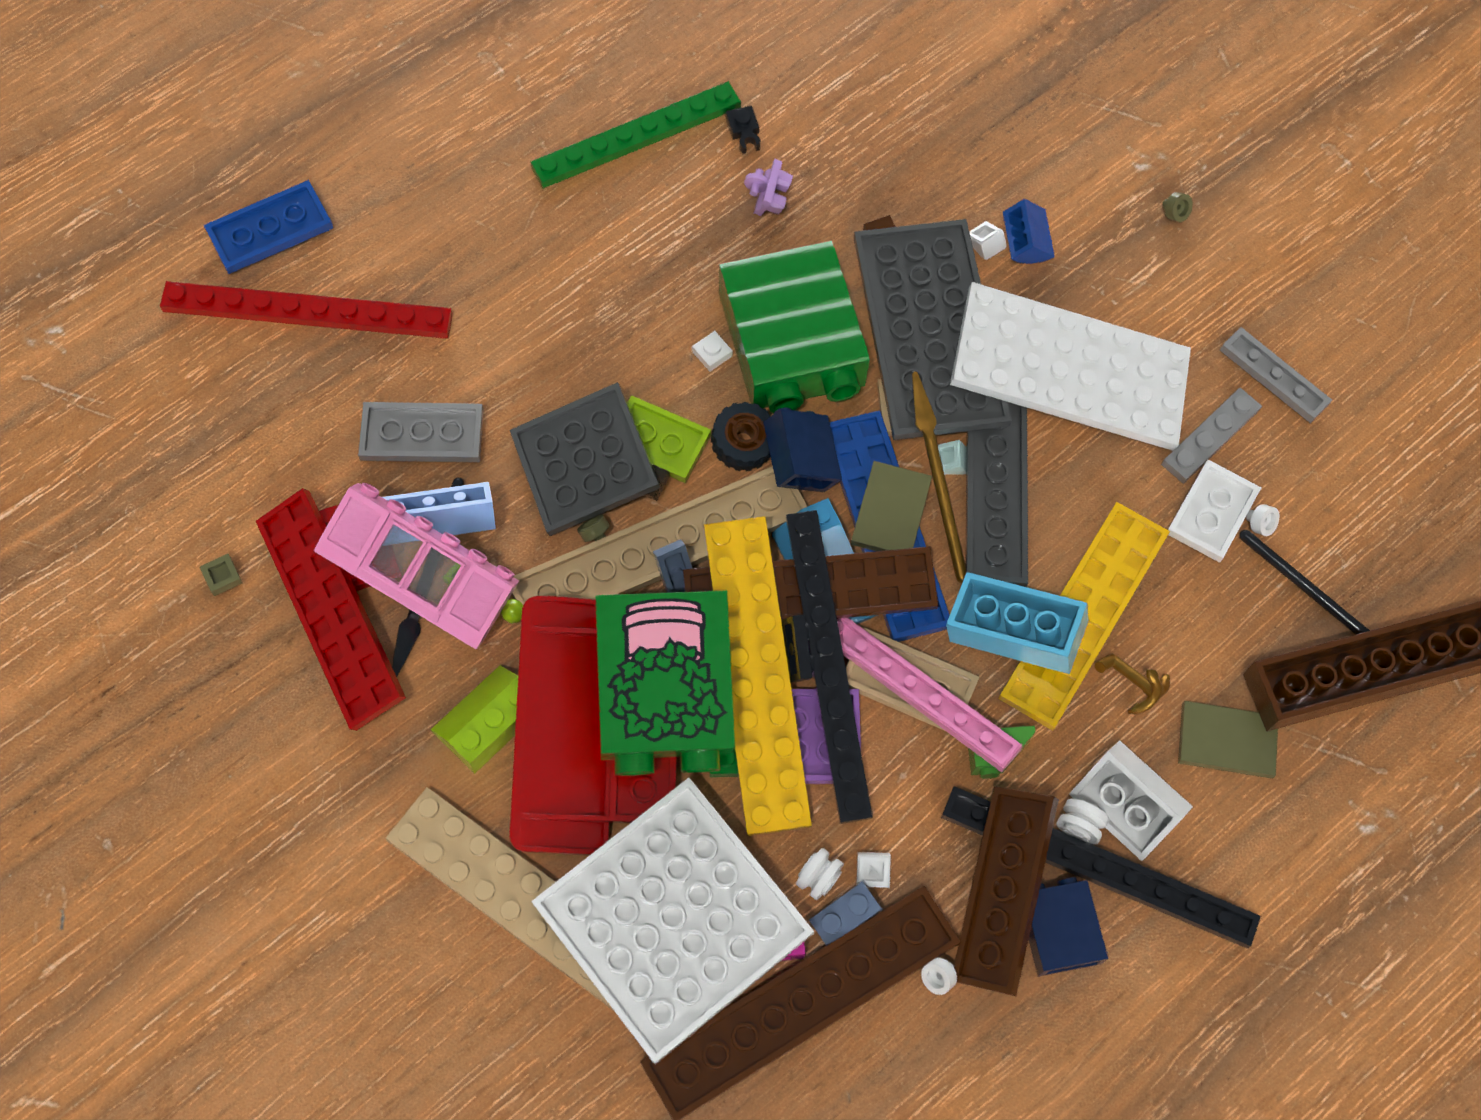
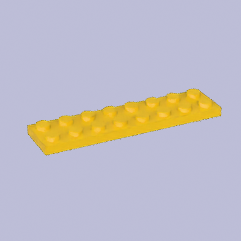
M1116 502L1060 595L1088 604L1089 621L1070 674L1020 661L998 699L1053 731L1170 531Z

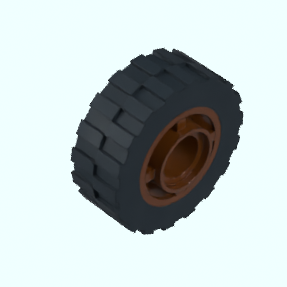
M733 403L730 407H725L722 413L717 415L711 434L712 450L716 453L718 460L725 463V466L735 468L738 471H752L754 468L762 467L763 463H767L770 460L771 456L763 423L770 415L765 408L762 409L755 403ZM738 434H748L751 437V439L743 440L738 436Z

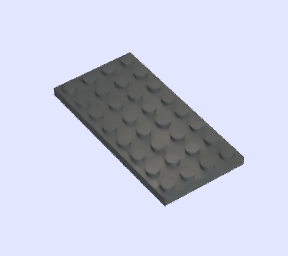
M967 219L855 231L854 243L893 440L923 437V433L917 429L915 424L913 372L918 373L936 417L935 435L1010 426L1012 419L1008 402L950 385L968 289L972 282L981 284Z

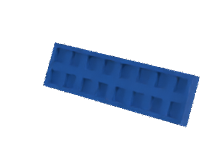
M880 410L829 422L842 476L840 484L854 527L856 526L873 462L877 461L899 467ZM920 526L913 548L926 547ZM861 548L863 553L875 552L873 550ZM935 571L938 608L934 610L883 614L891 639L901 642L947 630L946 623L950 615Z

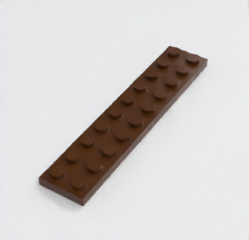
M923 886L717 1013L657 1064L649 1056L641 1060L640 1063L672 1120H681L920 970L930 961L955 948L961 941L926 887Z

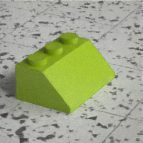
M499 665L430 729L474 774L515 736L518 675Z

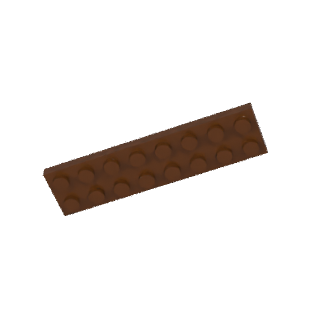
M930 546L825 556L837 619L934 610L938 608ZM793 559L772 561L781 623L783 619L803 615ZM710 567L683 569L685 592L713 591Z

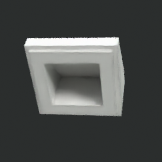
M984 222L969 231L973 248L984 260L993 257L1007 246L1004 231L988 222Z

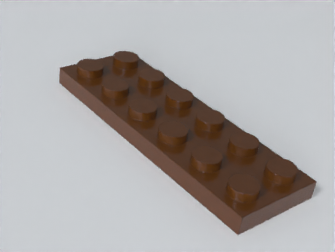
M994 786L961 931V943L958 945L954 963L957 983L1017 996L1059 799L1056 797Z

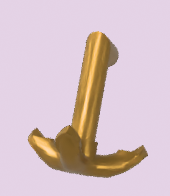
M1114 653L1095 663L1097 672L1103 673L1113 668L1147 695L1144 701L1136 703L1132 709L1127 710L1128 715L1146 712L1169 691V674H1162V678L1159 679L1156 670L1146 669L1145 677Z

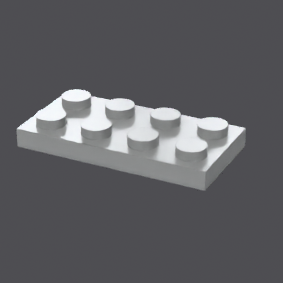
M363 402L359 459L360 461L480 462L483 405L467 403Z

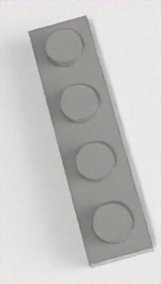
M1242 327L1220 349L1222 353L1309 423H1312L1332 401L1331 398Z
M1239 388L1170 453L1161 465L1184 484L1206 463L1207 459L1209 460L1260 411L1262 405L1243 389Z

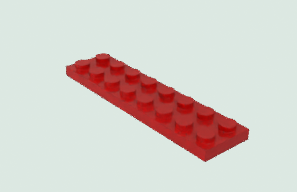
M302 488L255 522L350 730L357 731L404 700L406 696L348 572L314 552L326 525L310 491Z

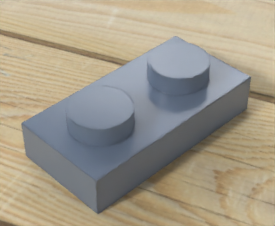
M680 539L653 551L666 593L685 592L683 569H693L686 546Z
M862 881L809 919V921L827 946L868 921L883 909Z

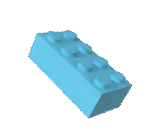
M967 572L946 627L949 640L952 643L1070 674L1089 621L1088 604Z

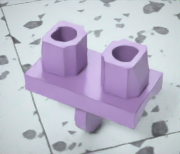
M774 159L771 169H767L765 173L762 169H756L755 173L746 175L744 181L745 186L750 189V195H758L754 213L762 216L766 210L780 214L786 204V197L775 193V189L786 192L793 176L781 170L782 161Z

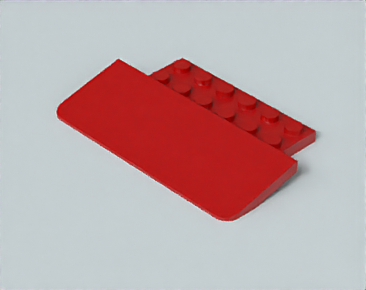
M533 596L526 600L522 607L509 837L512 845L521 852L590 856L608 841L609 822L632 823L676 788V757L654 758L655 773L633 776L615 775V761L601 760L596 600L560 596Z

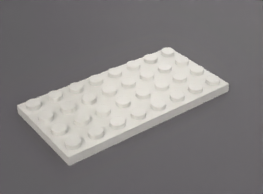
M972 282L968 289L950 385L1174 451L1179 446L1191 348Z

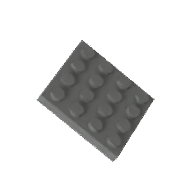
M618 382L510 430L544 527L549 536L661 488Z

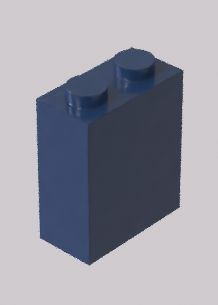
M780 408L763 422L777 487L826 492L842 480L828 415L815 414L813 411L801 412L791 410L790 408Z
M1073 877L1058 881V886L1046 888L1045 884L1040 885L1029 936V944L1038 977L1101 965L1109 959L1087 880L1077 882V879Z

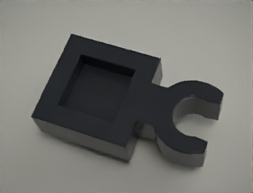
M752 105L726 111L725 118L732 139L740 138V152L746 154V144L748 143L753 144L756 151H760V138L757 135L759 134V125Z

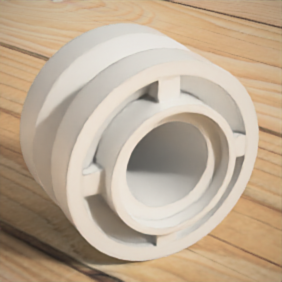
M1068 799L1063 808L1066 814L1059 816L1056 823L1057 827L1062 832L1087 843L1098 844L1102 837L1099 829L1106 827L1109 817L1101 809L1089 802Z
M821 848L809 858L799 872V878L796 882V885L802 890L810 887V896L816 901L830 891L842 873L840 870L844 865L838 858L829 861L830 852L824 848Z

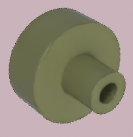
M1175 192L1163 201L1162 206L1168 219L1183 222L1192 212L1193 201L1188 194Z
M600 514L585 521L577 531L584 542L593 539L597 541L606 537L604 532L610 525L603 514Z

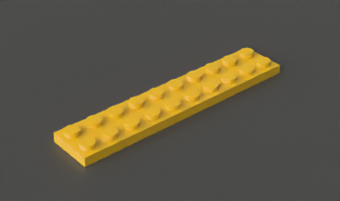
M766 516L704 524L713 591H727L735 752L747 836L812 827Z

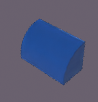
M1023 199L1003 211L1011 260L1023 264H1033L1055 257L1046 210Z

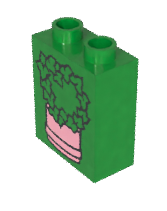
M727 591L596 595L601 760H614L615 775L620 776L655 773L654 758L680 757L681 772L684 773L719 771L720 755H730L735 749Z

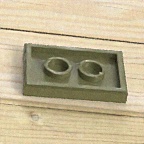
M874 461L851 545L873 551L913 548L932 476Z
M1190 701L1182 703L1178 764L1270 779L1276 776L1278 729L1266 731L1258 712Z

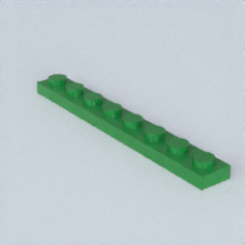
M727 81L530 161L531 168L544 189L725 115L726 111L741 108V100L730 82Z

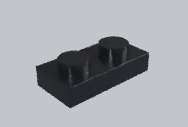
M794 615L783 619L782 625L790 682L813 678L814 659L809 654L810 627L805 622V615Z

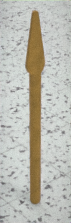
M913 372L915 424L917 429L923 433L956 580L962 584L966 575V566L934 432L937 420L917 372Z

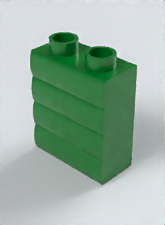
M832 241L719 264L718 293L751 404H758L762 409L769 407V411L774 414L780 408L796 410L803 404L805 399L826 395L829 401L837 402L852 398L859 393L861 387H864L866 384L870 358Z

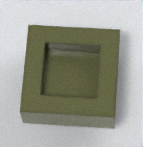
M229 554L200 566L213 596H217L243 583Z

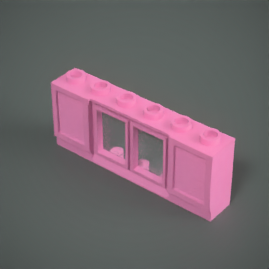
M357 483L349 487L321 535L314 552L474 649H477L483 643L519 580L513 577L514 573L504 566L498 565L496 567L486 561L487 556L476 549L468 550L461 546L460 540L454 535L447 532L442 534L433 529V523L421 516L415 518L406 512V507L393 499L387 501L378 495L379 491L375 487L367 483H362V485Z

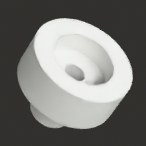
M1261 504L1255 510H1250L1246 519L1250 522L1254 533L1269 536L1276 530L1280 516L1277 508Z
M935 958L923 967L921 972L924 985L928 990L937 995L947 993L957 982L954 965L942 958Z

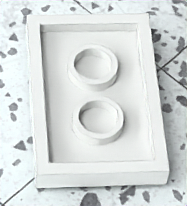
M1207 459L1168 528L1170 531L1168 535L1220 563L1261 487Z

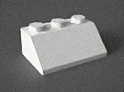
M1120 740L1105 753L1069 793L1074 799L1089 802L1106 813L1109 821L1105 828L1141 861L1151 853L1193 808L1189 802Z

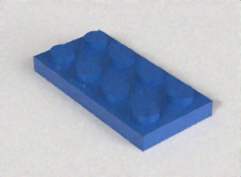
M309 180L204 225L228 274L334 228Z

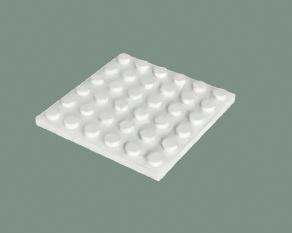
M687 778L531 901L655 1064L814 934V930L690 778Z

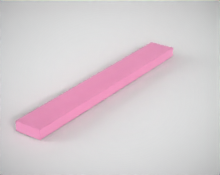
M849 618L837 619L842 651L846 658L853 661L857 666L1000 772H1003L1021 751L1022 744Z

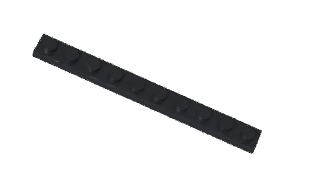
M817 510L786 514L802 613L805 615V622L810 627L808 646L809 652L814 659L813 675L839 822L844 824L869 820L873 818Z
M954 786L941 818L983 836L991 801ZM1053 828L1045 863L1248 949L1252 946L1261 918L1260 915Z

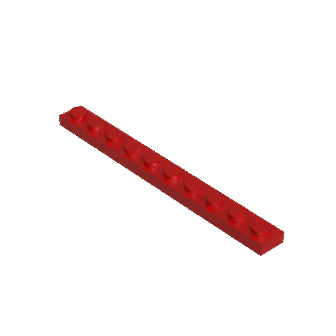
M169 281L165 283L160 303L161 310L169 313L444 339L449 337L453 315L452 309L446 307Z

